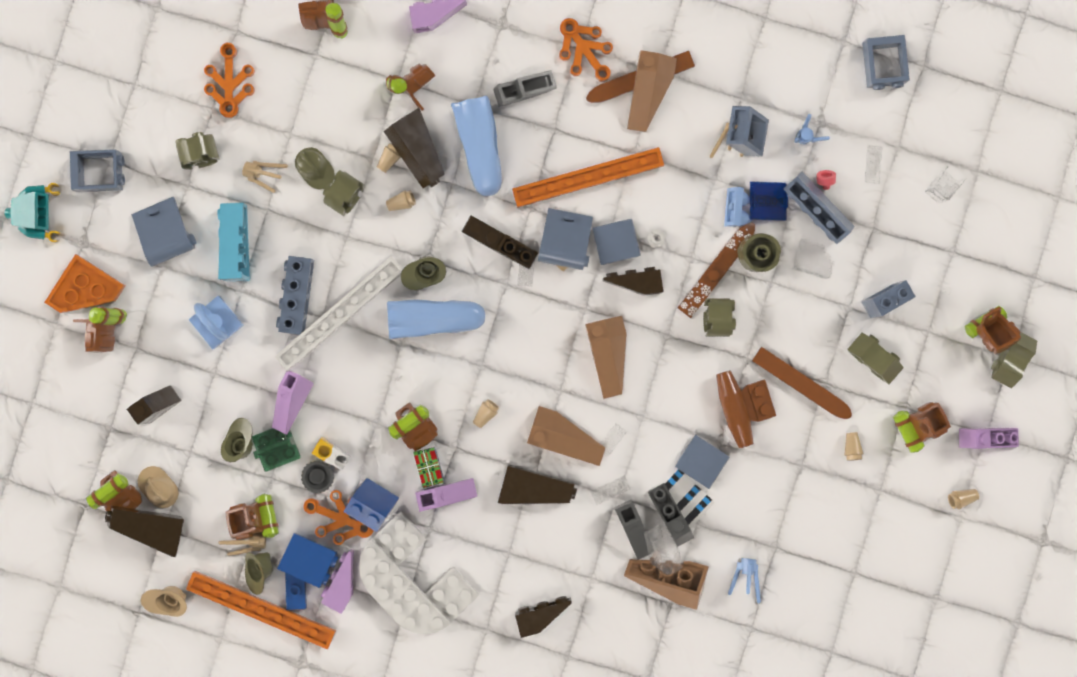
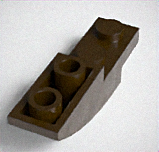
M472 215L469 216L461 230L462 233L527 269H530L539 253Z

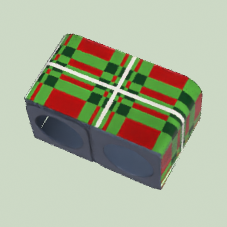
M431 447L414 451L413 454L423 490L445 483L436 448Z

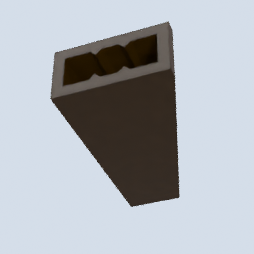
M417 108L383 132L421 187L424 189L430 185L432 188L441 182L439 178L445 173L421 110Z
M508 465L497 503H570L571 499H575L577 488H574L575 484L573 482Z
M111 506L110 511H106L105 522H107L109 529L171 557H176L184 523L182 516Z

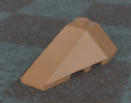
M640 50L627 129L647 131L674 78L677 58L661 53Z
M618 316L585 324L603 399L621 395L627 337L623 317Z
M541 406L538 407L527 441L528 444L600 466L605 451L603 445L557 411Z
M630 559L624 576L678 605L697 610L709 566L691 561L672 563V561L666 560L665 563H655L653 560Z

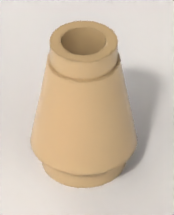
M391 143L385 146L376 166L385 173L401 158Z
M405 190L387 200L386 205L389 211L410 209L416 205V201L412 191Z
M489 399L482 402L473 423L482 428L498 414L499 407Z
M858 432L846 433L844 456H846L847 461L862 460L864 453Z
M976 489L952 491L948 495L949 504L953 509H961L979 500V493Z

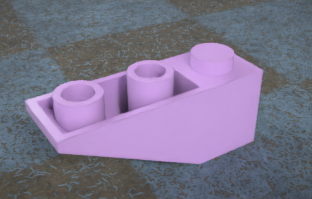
M432 0V3L416 2L413 6H409L414 34L433 31L467 6V1Z
M286 371L278 386L272 428L286 435L288 434L314 384L313 382L292 371Z
M959 428V448L1019 447L1018 428Z
M473 478L415 492L419 512L477 497Z
M352 549L348 553H343L339 561L342 563L339 570L335 569L330 578L332 580L330 587L326 586L321 594V597H323L321 603L340 614L343 613L353 595L354 550Z

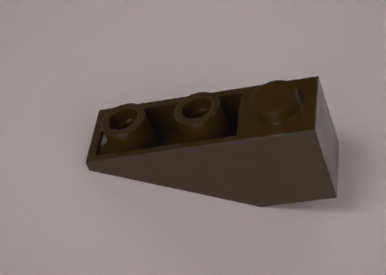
M655 267L644 268V272L638 273L636 269L627 270L624 275H618L617 272L607 273L606 277L602 279L605 283L642 296L664 292L661 270H656Z
M561 596L556 598L555 602L548 603V601H542L537 603L536 607L529 608V606L518 608V611L515 612V618L521 638L543 631L572 604L571 597Z

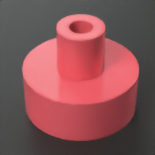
M822 170L817 173V184L823 186L824 190H829L830 186L836 183V173L834 171Z

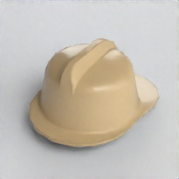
M150 466L141 471L137 480L138 487L154 506L167 508L176 502L179 495L178 487L160 467Z
M168 586L163 590L151 589L142 594L141 605L151 613L174 617L182 616L187 610L185 602L186 593H183L176 586Z

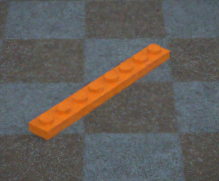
M657 147L512 188L517 208L664 167L660 148Z
M193 571L186 590L327 650L336 630L197 571Z

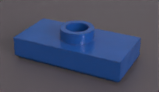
M285 573L286 610L306 609V582Z

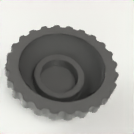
M314 460L306 464L302 470V484L312 493L325 492L332 486L331 484L334 479L333 469L324 461Z

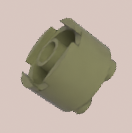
M196 132L192 134L191 138L175 140L182 169L191 170L193 169L192 166L203 168L218 162L217 160H220L212 134L204 135L203 132Z
M339 170L334 176L335 181L331 186L327 185L322 194L325 196L323 199L325 205L340 215L345 216V212L348 214L360 199L358 193L359 191H364L365 184L347 172Z
M764 233L749 235L742 240L737 249L738 259L741 265L750 272H766L778 264L781 247L779 242L771 235ZM761 249L760 256H757L758 250Z
M706 298L704 306L708 307L703 312L704 332H707L705 336L730 337L736 328V319L732 318V311L735 310V300H730V298Z

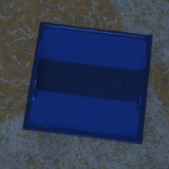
M750 182V220L787 221L788 195L784 190L787 183Z

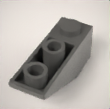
M663 483L648 491L652 502L677 547L693 539V533L666 485Z
M629 500L614 507L637 560L655 553L633 501Z

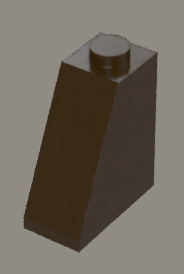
M169 385L142 397L126 410L137 425L150 424L182 400L172 386Z

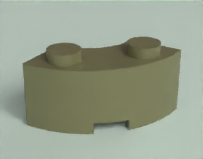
M862 332L847 350L861 364L869 367L874 375L890 385L904 368L899 362L901 359L895 353H889L878 344L880 341L871 334L868 336Z
M1022 332L1020 334L1021 339L1009 349L1001 352L999 358L991 366L993 370L991 378L1011 389L1023 378L1024 371L1032 357L1036 354L1038 341Z

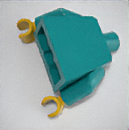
M50 183L48 187H44V185L27 186L17 197L11 199V208L5 209V217L11 219V225L18 226V230L29 238L42 240L48 238L51 242L60 241L52 239L53 233L60 234V232H45V230H49V194L46 193L50 192L53 196H58L60 192H52V188L59 187V185Z

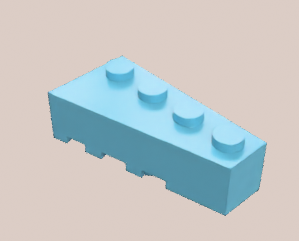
M222 203L217 212L218 220H220V227L218 229V279L226 282L250 281L247 205L245 203Z

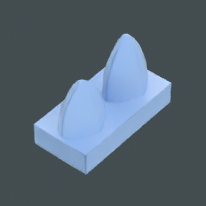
M743 187L727 188L724 226L726 227L743 226L753 220L747 212L742 210V207L751 201L749 195L744 192Z

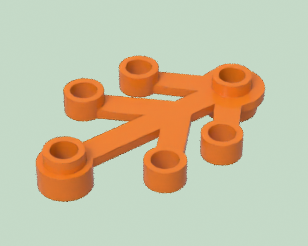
M564 19L560 24V31L564 35L563 47L559 53L560 59L562 61L570 59L571 52L569 48L572 38L576 43L574 62L570 69L573 76L581 74L582 54H584L595 70L596 79L600 82L607 81L611 74L609 67L601 65L590 49L610 54L613 45L610 42L601 43L583 40L579 35L587 34L593 39H598L602 34L600 27L580 26L575 19ZM570 25L573 27V30L567 31L566 27ZM598 30L599 35L595 36L592 32ZM605 45H608L611 49L609 51H605L603 47ZM567 52L569 55L564 58L561 54ZM578 67L580 71L574 73L572 69ZM603 71L606 73V76L600 77L599 73Z
M227 42L220 48V53L225 58V80L217 73V69L213 65H207L204 68V73L208 77H212L225 90V99L217 92V88L213 84H206L204 92L212 96L220 104L219 111L224 117L232 118L239 111L238 105L247 96H252L255 88L251 84L246 83L243 85L242 91L234 98L233 91L247 77H252L255 70L249 64L244 65L242 71L233 79V58L237 55V49L232 43ZM228 49L233 50L231 55H227ZM209 68H213L212 74H208ZM251 68V73L246 74V69ZM213 87V92L208 93V88ZM251 87V92L246 93L245 89ZM232 106V111L227 112L226 108Z
M334 490L330 494V499L335 502L339 513L320 506L319 501L315 498H309L304 502L303 507L308 514L316 512L336 520L333 523L316 528L315 534L319 538L345 525L354 529L345 533L335 534L333 542L336 545H341L345 540L357 535L367 538L374 532L369 527L366 532H363L361 526L364 524L350 518L348 514L343 512L346 507L342 500V492L339 490ZM334 492L339 494V499L333 498ZM309 503L314 504L313 510L308 508ZM319 528L324 529V535L318 533ZM340 535L343 539L342 542H338L336 536Z

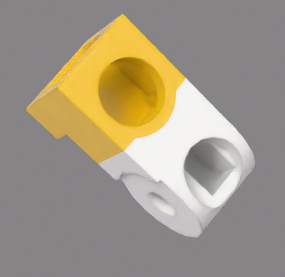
M323 437L320 438L311 453L341 470L344 469L351 457Z

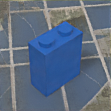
M366 478L351 497L343 512L378 532L392 512L399 497Z
M293 533L277 569L321 588L322 585L326 586L331 575L328 572L331 567H335L339 559L336 556L338 552L298 533Z

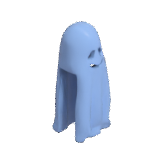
M486 95L458 103H451L473 185L482 196H493L501 188L502 173L497 148L496 125L490 100Z
M402 300L387 302L389 339L472 331L480 328L485 322L484 308L471 301Z

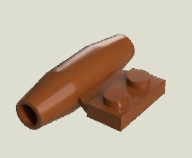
M731 370L716 374L719 399L728 428L739 448L753 445L751 421L760 422L776 416L765 379L745 385L741 390Z

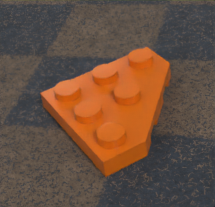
M75 254L44 303L60 313H66L116 302L126 285Z

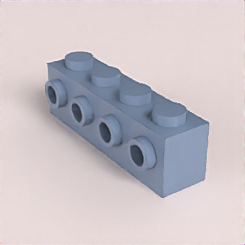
M803 171L784 188L787 195L795 200L801 210L807 213L813 219V222L836 245L854 229L855 226Z
M288 256V260H285L284 271H286V278L282 280L281 289L284 290L283 298L279 300L281 315L277 317L276 328H279L278 332L300 335L305 331L315 261L311 258Z

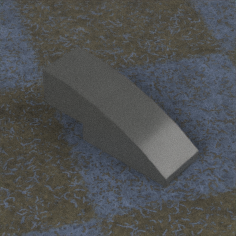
M552 70L520 77L515 81L498 84L493 91L498 107L550 92L557 89Z

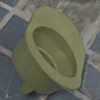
M313 147L304 148L297 154L295 167L308 185L320 190L333 183L334 169L318 149Z
M424 256L404 267L401 272V282L410 290H421L436 285L445 278L446 266L438 258Z
M236 419L227 432L221 445L222 458L227 462L231 463L249 456L253 449L251 440L253 430L251 423L247 419Z
M249 552L245 555V580L250 591L255 595H259L263 592L264 581L273 572L271 557L268 552L255 555Z

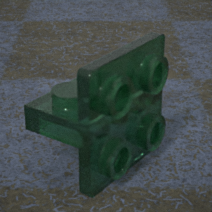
M272 428L252 436L256 451L253 452L255 459L260 458L265 472L301 458L291 430L286 435Z

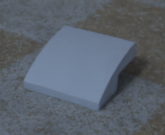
M632 219L592 228L601 265L641 256Z
M695 435L675 467L710 489L730 457Z

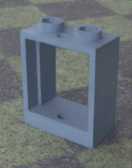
M905 35L867 38L862 43L867 88H873V90L885 89V86L901 88L910 81ZM898 47L901 76L876 79L873 50Z
M732 106L726 144L745 156L763 157L769 119L751 106Z
M116 149L69 151L71 190L75 192L123 190L125 176L122 174V166H124L125 161L120 151ZM113 158L114 184L85 185L84 159Z
M907 280L891 284L861 301L869 317L875 318L884 316L916 296Z

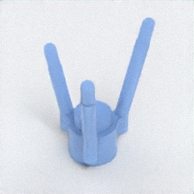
M808 114L794 142L807 144L809 142L826 141L830 137H813V131L808 128L811 114Z
M741 558V562H737V569L728 595L732 594L740 570H742V574H747L746 594H750L751 575L754 573L757 603L761 602L756 559Z

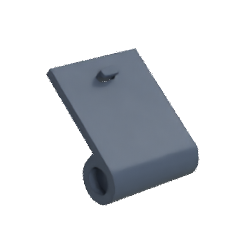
M174 196L131 214L144 255L151 267L195 249L196 239L192 233L189 234L186 231Z
M548 208L538 262L579 270L588 267L590 256H587L586 253L593 217Z

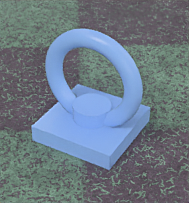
M217 296L206 306L196 303L194 305L196 314L189 319L212 349L217 348L244 326L221 296Z

